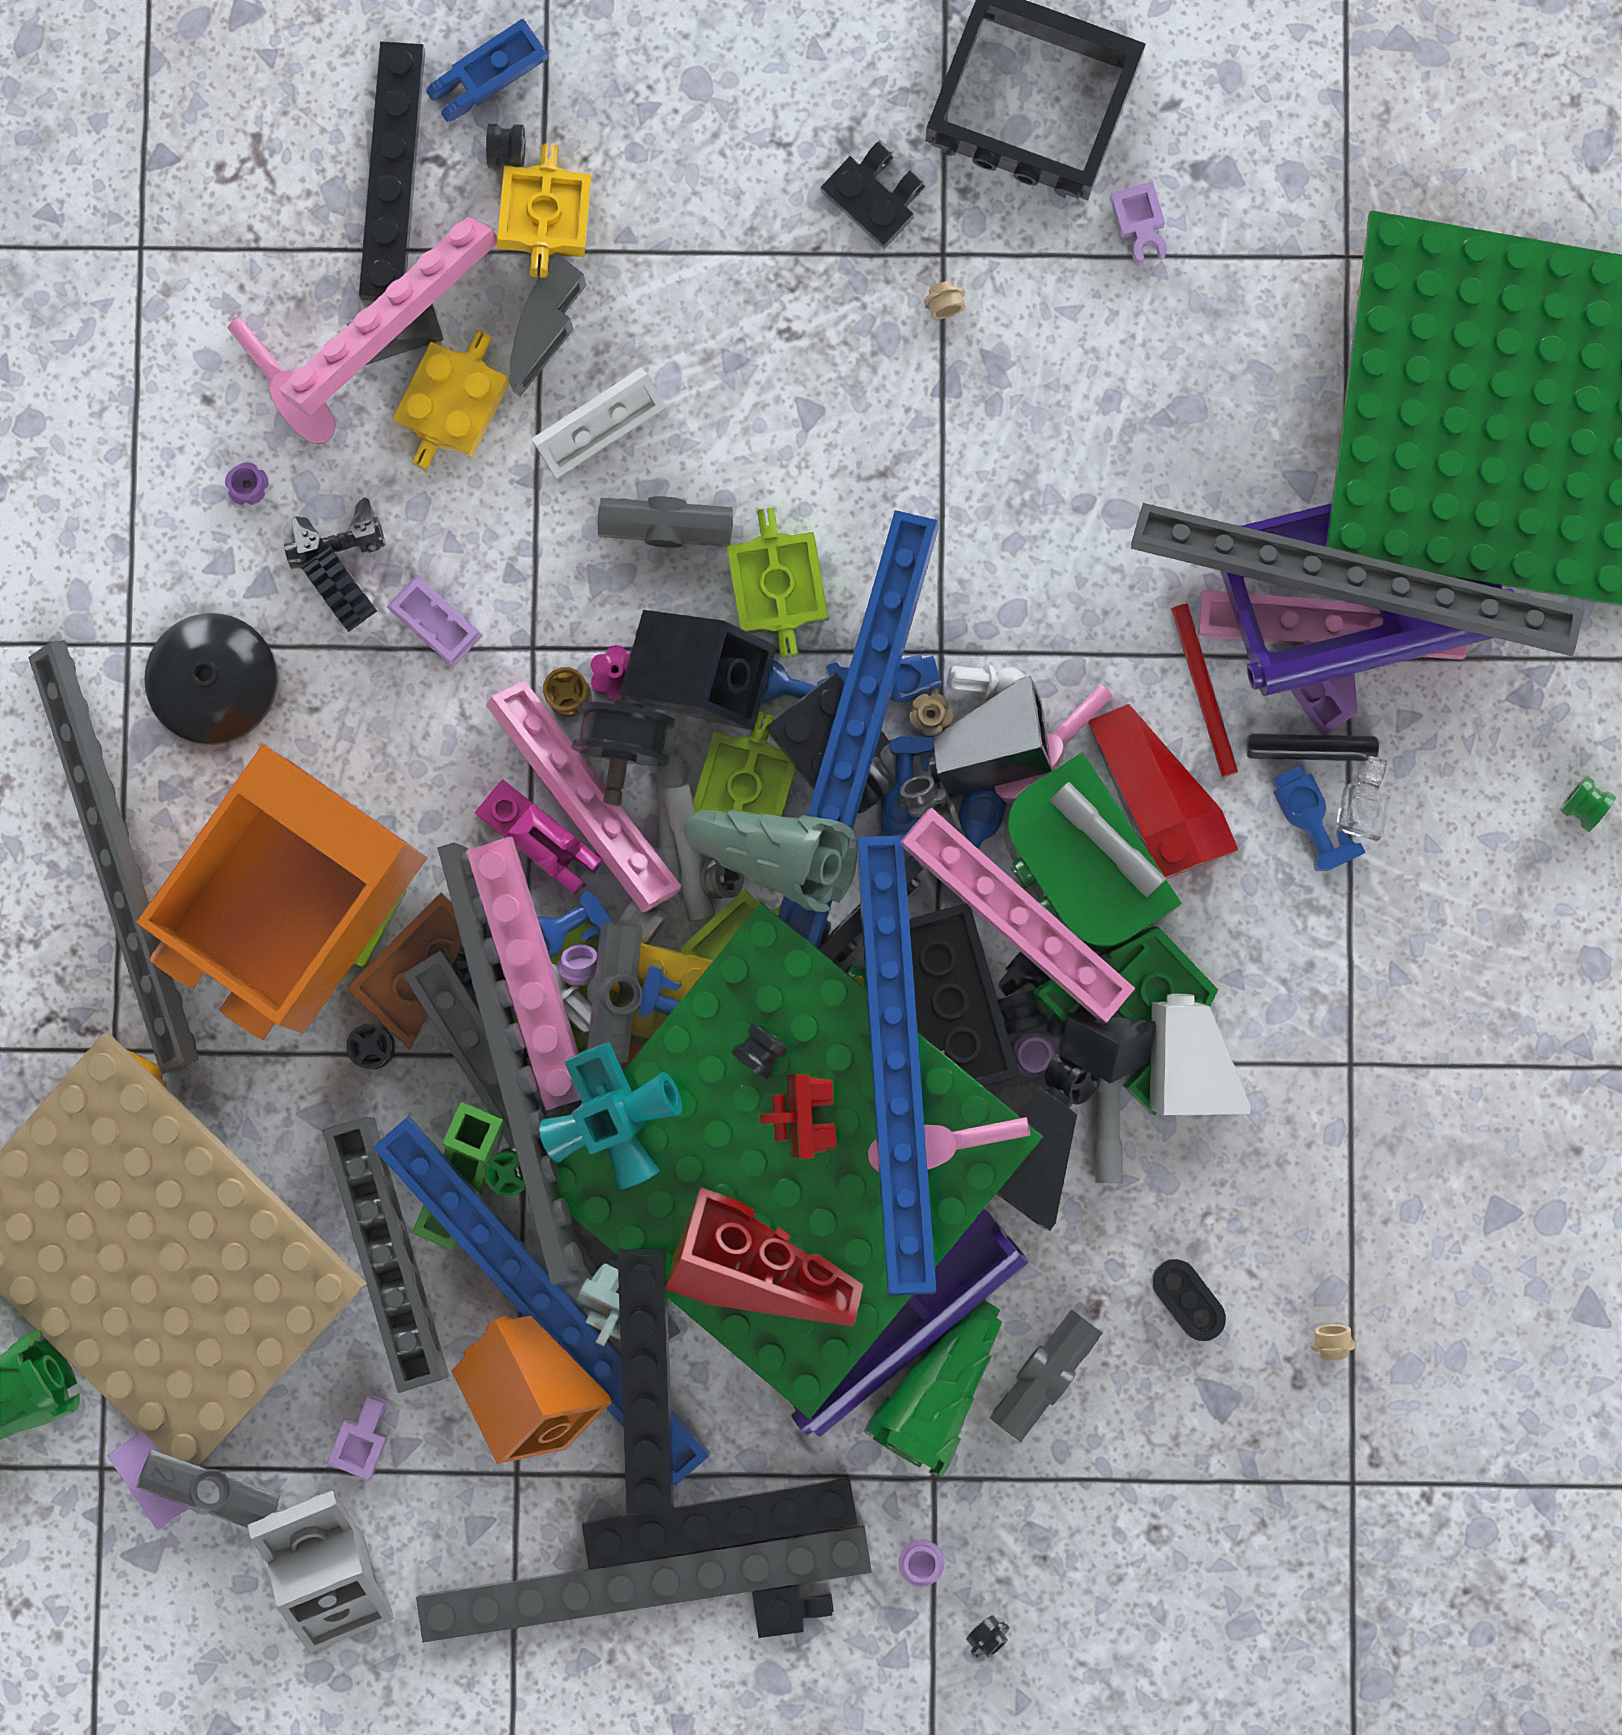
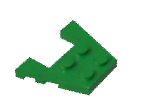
M1152 926L1124 943L1098 955L1135 988L1116 1011L1122 1018L1152 1021V1002H1167L1168 994L1194 995V1002L1211 1006L1218 992L1215 985L1156 926ZM1052 979L1036 987L1033 991L1034 995L1063 1022H1065L1067 1012L1074 1013L1081 1005ZM1150 1056L1147 1064L1139 1068L1122 1086L1150 1114L1156 1115L1157 1112L1150 1110Z

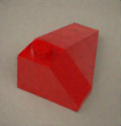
M1130 704L1090 719L1088 722L1130 824L1166 880L1239 850L1222 809Z
M700 1187L676 1248L665 1289L709 1305L853 1326L857 1316L863 1284L819 1254L809 1255L789 1241L791 1235L780 1227L775 1232L754 1218L756 1211L745 1203Z

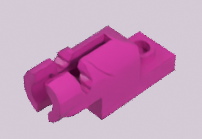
M504 779L498 783L474 812L504 838L513 837L518 850L575 895L586 884L568 869V864L572 860H577L596 874L603 863L599 856Z

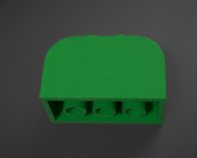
M1081 752L1029 785L1017 796L1006 819L1004 838L1007 850L1014 861L1010 870L1024 890L1030 886L1039 899L1037 900L1038 903L1091 950L1103 952L1141 933L1172 913L1182 903L1167 880H1164L1146 898L1119 871L1117 865L1082 830L1077 829L1050 802L1053 796L1070 782L1097 809L1099 815L1133 849L1138 850L1162 874L1084 753Z

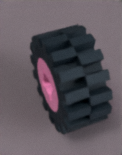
M330 546L301 566L308 579L348 632L377 612L376 608Z

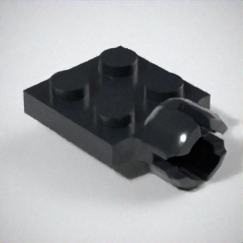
M837 672L765 727L813 790L815 789L845 685ZM882 730L858 814L870 809L878 802V799L881 800L884 795L889 794L897 785L896 778L881 759L880 753L891 742Z

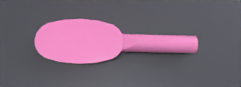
M241 317L233 320L228 325V330L270 380V395L284 420L297 434L308 442L314 444L328 442L333 437L336 426L334 417L326 402L310 416L288 403L278 389L290 379L293 371H284Z
M1099 685L1053 734H1047L1052 771L1060 766V762H1063L1064 746L1112 698L1111 693L1104 686ZM1048 773L994 787L996 793L1004 802L1013 804L1017 796L1025 788Z
M1027 1117L951 1132L944 1126L924 1125L927 1169L949 1161L956 1150L1030 1136ZM876 1139L870 1145L868 1159L871 1166L879 1172Z

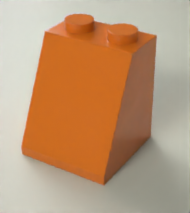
M503 1316L495 1319L486 1327L487 1332L482 1338L463 1352L464 1357L451 1370L497 1464L566 1450L612 1403L608 1393L532 1316L511 1319L510 1316Z

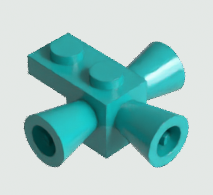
M609 1041L565 1060L564 1063L582 1104L571 1113L572 1115L543 1119L540 1122L541 1141L550 1158L555 1162H561L585 1145L590 1155L608 1148L618 1190L632 1187L656 1175L660 1171L635 1137V1134L646 1125L645 1121L681 1114V1097L673 1079L667 1073L661 1072L632 1092Z

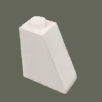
M1168 994L1167 1002H1152V1021H1155L1156 1029L1151 1046L1150 1110L1162 1115L1250 1114L1251 1105L1210 1006L1194 1002V995Z

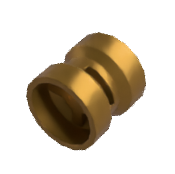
M560 667L553 670L547 675L543 683V694L547 703L561 716L574 717L581 714L578 712L579 703L590 702L591 691L585 678L578 670L571 667Z

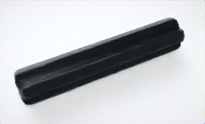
M1252 733L1246 740V753L1250 759L1374 761L1378 758L1379 742L1375 736Z

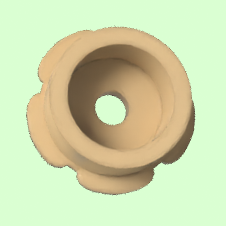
M951 281L938 283L929 289V295L924 299L925 308L930 309L931 316L934 319L952 317L964 310L965 303L963 297L966 292L964 288L954 286V283Z
M933 693L931 696L927 694L918 696L913 701V711L909 714L910 723L913 728L922 731L925 736L930 737L936 736L942 732V729L948 728L953 720V711L948 707V700L938 693ZM930 710L934 711L935 717L928 718L927 712Z
M1332 1324L1320 1326L1314 1330L1315 1342L1311 1343V1348L1316 1352H1320L1322 1359H1344L1348 1357V1351L1356 1347V1342L1351 1338V1328L1348 1326Z

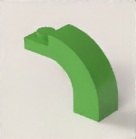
M460 1102L442 1142L445 1146L444 1155L481 1195L487 1182L485 1179V1168L488 1161L498 1153L505 1122L501 1118ZM423 1205L411 1233L455 1251L458 1244L457 1241Z

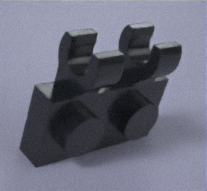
M879 140L868 151L860 164L849 156L820 189L831 202L885 250L914 219V213L907 206L924 190L925 185L923 183L925 180L916 171L911 169L900 180L892 193L889 192L875 178L894 159L891 155L893 151L883 141Z

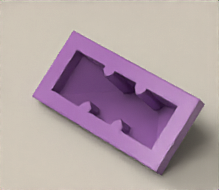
M1306 640L1299 644L1297 647L1311 644L1313 642ZM1355 674L1291 690L1321 735L1329 734L1358 713Z

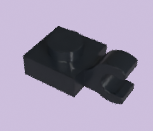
M798 1584L752 1592L758 1638L804 1632L803 1618L832 1616V1612H834L832 1593L800 1598Z

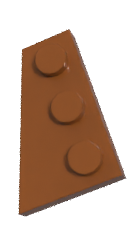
M440 892L346 987L409 1050H411L428 1014L403 973L440 950L445 952L453 965L459 948L463 944L452 902Z

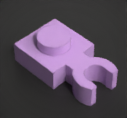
M1153 182L1111 193L1110 202L1121 239L1133 236L1135 238L1132 250L1135 264L1137 266L1143 265L1144 255L1142 248L1145 246L1154 247L1157 250L1159 260L1165 259L1167 252L1166 243L1154 231L1164 228L1165 220Z

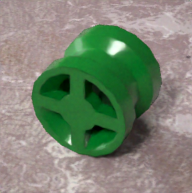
M1587 775L1569 794L1559 811L1566 816H1575L1580 820L1581 827L1590 832L1611 808L1616 796L1609 791H1600L1595 787V781Z
M515 1146L508 1147L495 1154L488 1161L485 1168V1179L488 1186L501 1196H513L526 1189ZM517 1166H518V1169H519V1174H520L521 1176H518V1175H517V1170H516V1167H517Z

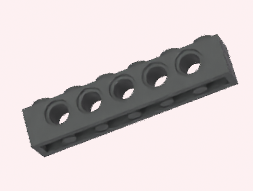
M362 1117L323 1129L322 1132L397 1392L401 1393L449 1377V1373L389 1166L373 1149L381 1140L375 1118Z

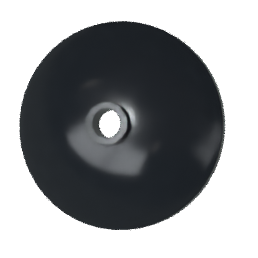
M198 614L177 622L157 640L150 652L145 668V691L155 716L175 735L198 744H224L250 733L268 714L277 691V666L267 642L246 622L225 614ZM203 667H211L212 676L207 681H200L198 678V673Z

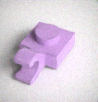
M372 1393L371 1397L368 1396L358 1423L348 1419L343 1421L327 1464L368 1481L372 1478L388 1435L376 1431L388 1405V1399Z

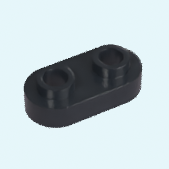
M1168 1259L1161 1262L1152 1274V1288L1186 1335L1198 1341H1209L1219 1336L1225 1327L1226 1314L1223 1306L1189 1263L1183 1260ZM1171 1273H1177L1181 1276L1182 1284L1177 1290H1170L1166 1285V1278ZM1199 1309H1205L1209 1313V1322L1205 1326H1197L1193 1320L1194 1313Z

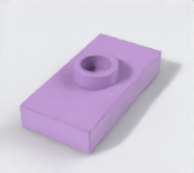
M418 575L387 606L397 618L452 668L483 636Z
M141 1431L109 1453L107 1457L156 1530H159L190 1507L136 1488L150 1450L160 1452L154 1443Z

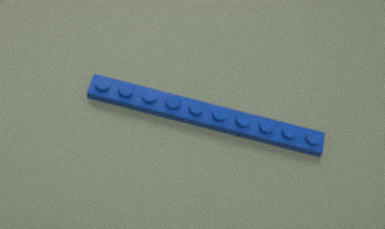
M897 510L894 511L807 816L832 819L848 825L853 831L940 527L936 519ZM783 896L778 916L819 949L829 911L818 912L805 909L798 903ZM831 900L826 903L829 908H831Z
M903 835L858 837L856 841L887 1296L934 1294L936 1292L904 848L899 844L903 839Z
M408 1115L382 1138L373 1149L524 1317L532 1316L608 1393L612 1403L606 1409L624 1428L621 1352L609 1339H607L604 1346L596 1343L601 1330L586 1323L588 1315L562 1286L551 1285L548 1270ZM671 1409L673 1484L676 1486L710 1456V1451Z

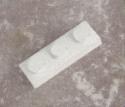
M641 367L531 438V440L557 479L665 409L666 406L648 374Z

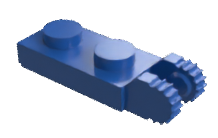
M523 18L451 65L452 69L437 80H434L426 89V93L432 101L437 100L453 91L461 82L466 92L449 102L441 111V115L447 122L455 121V119L469 112L475 104L477 106L549 59V56Z

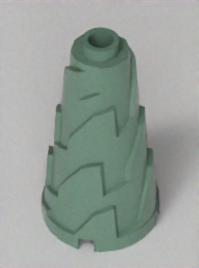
M733 809L728 812L700 810L696 815H692L687 820L684 828L685 838L692 850L718 861L720 866L743 874L758 885L783 894L789 900L798 903L805 909L818 912L831 910L832 908H829L826 903L829 900L840 903L847 893L855 874L858 850L848 847L847 838L856 840V837L848 825L832 819L802 815L800 818H788L769 814L759 815Z

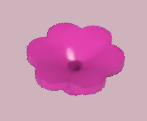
M614 645L609 647L605 654L594 656L591 661V669L594 672L591 678L592 688L598 693H606L613 701L623 700L625 697L620 695L631 653L627 654L622 646ZM613 668H619V672L616 674L612 673Z

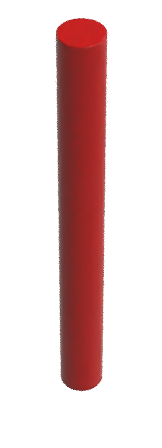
M1188 604L1171 608L1221 777L1238 773L1237 765Z

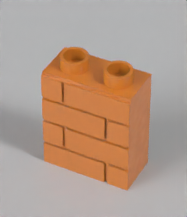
M262 743L136 923L161 940L149 957V960L169 976L194 989L203 975L207 973L229 989L231 993L221 1005L219 1011L247 1032L264 1040L274 1025L277 1024L304 1033L428 857L292 761Z

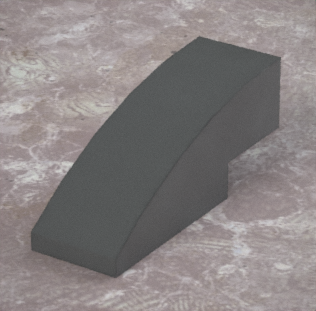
M557 253L554 254L548 263V275L545 278H540L539 276L517 326L511 353L509 383L513 392L519 397L522 396L574 330L571 319L565 315V312L587 286L584 274Z

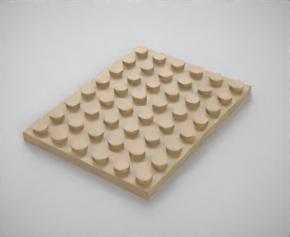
M109 1032L102 1034L0 1150V1294L37 1331H41V1335L140 1432L142 1431L161 1453L200 1467L367 1285L343 1259Z

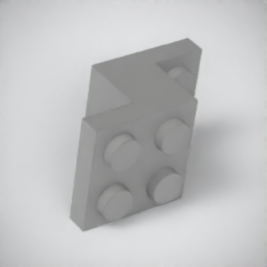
M333 1490L322 1495L313 1496L305 1502L280 1512L271 1513L261 1520L248 1524L250 1540L268 1564L276 1608L309 1654L394 1619L390 1603L374 1580L365 1538Z

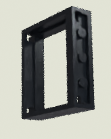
M975 0L926 127L925 141L931 143V146L942 149L945 155L955 156L956 153L970 157L972 162L980 168L990 171L1000 168L1014 173L1013 177L1024 184L1036 186L1038 183L1055 188L1054 192L1063 198L1069 195L1077 199L1089 200L1140 66L1146 43L1027 0ZM984 19L1122 69L1084 171L945 121Z

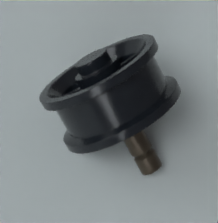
M615 701V704L605 702L579 703L578 712L583 714L580 739L573 740L571 748L577 752L610 761L603 803L620 806L623 793L621 790L624 787L627 764L668 765L669 756L663 754L667 729L675 727L676 720L659 712L642 709V705L628 701Z

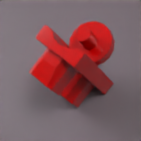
M809 1074L786 1075L788 1112H786L785 1094L772 1095L773 1113L760 1114V1124L773 1123L774 1141L788 1140L787 1122H789L792 1158H814L815 1152L836 1148V1129L834 1123L812 1124L811 1106L833 1105L832 1081L809 1078Z

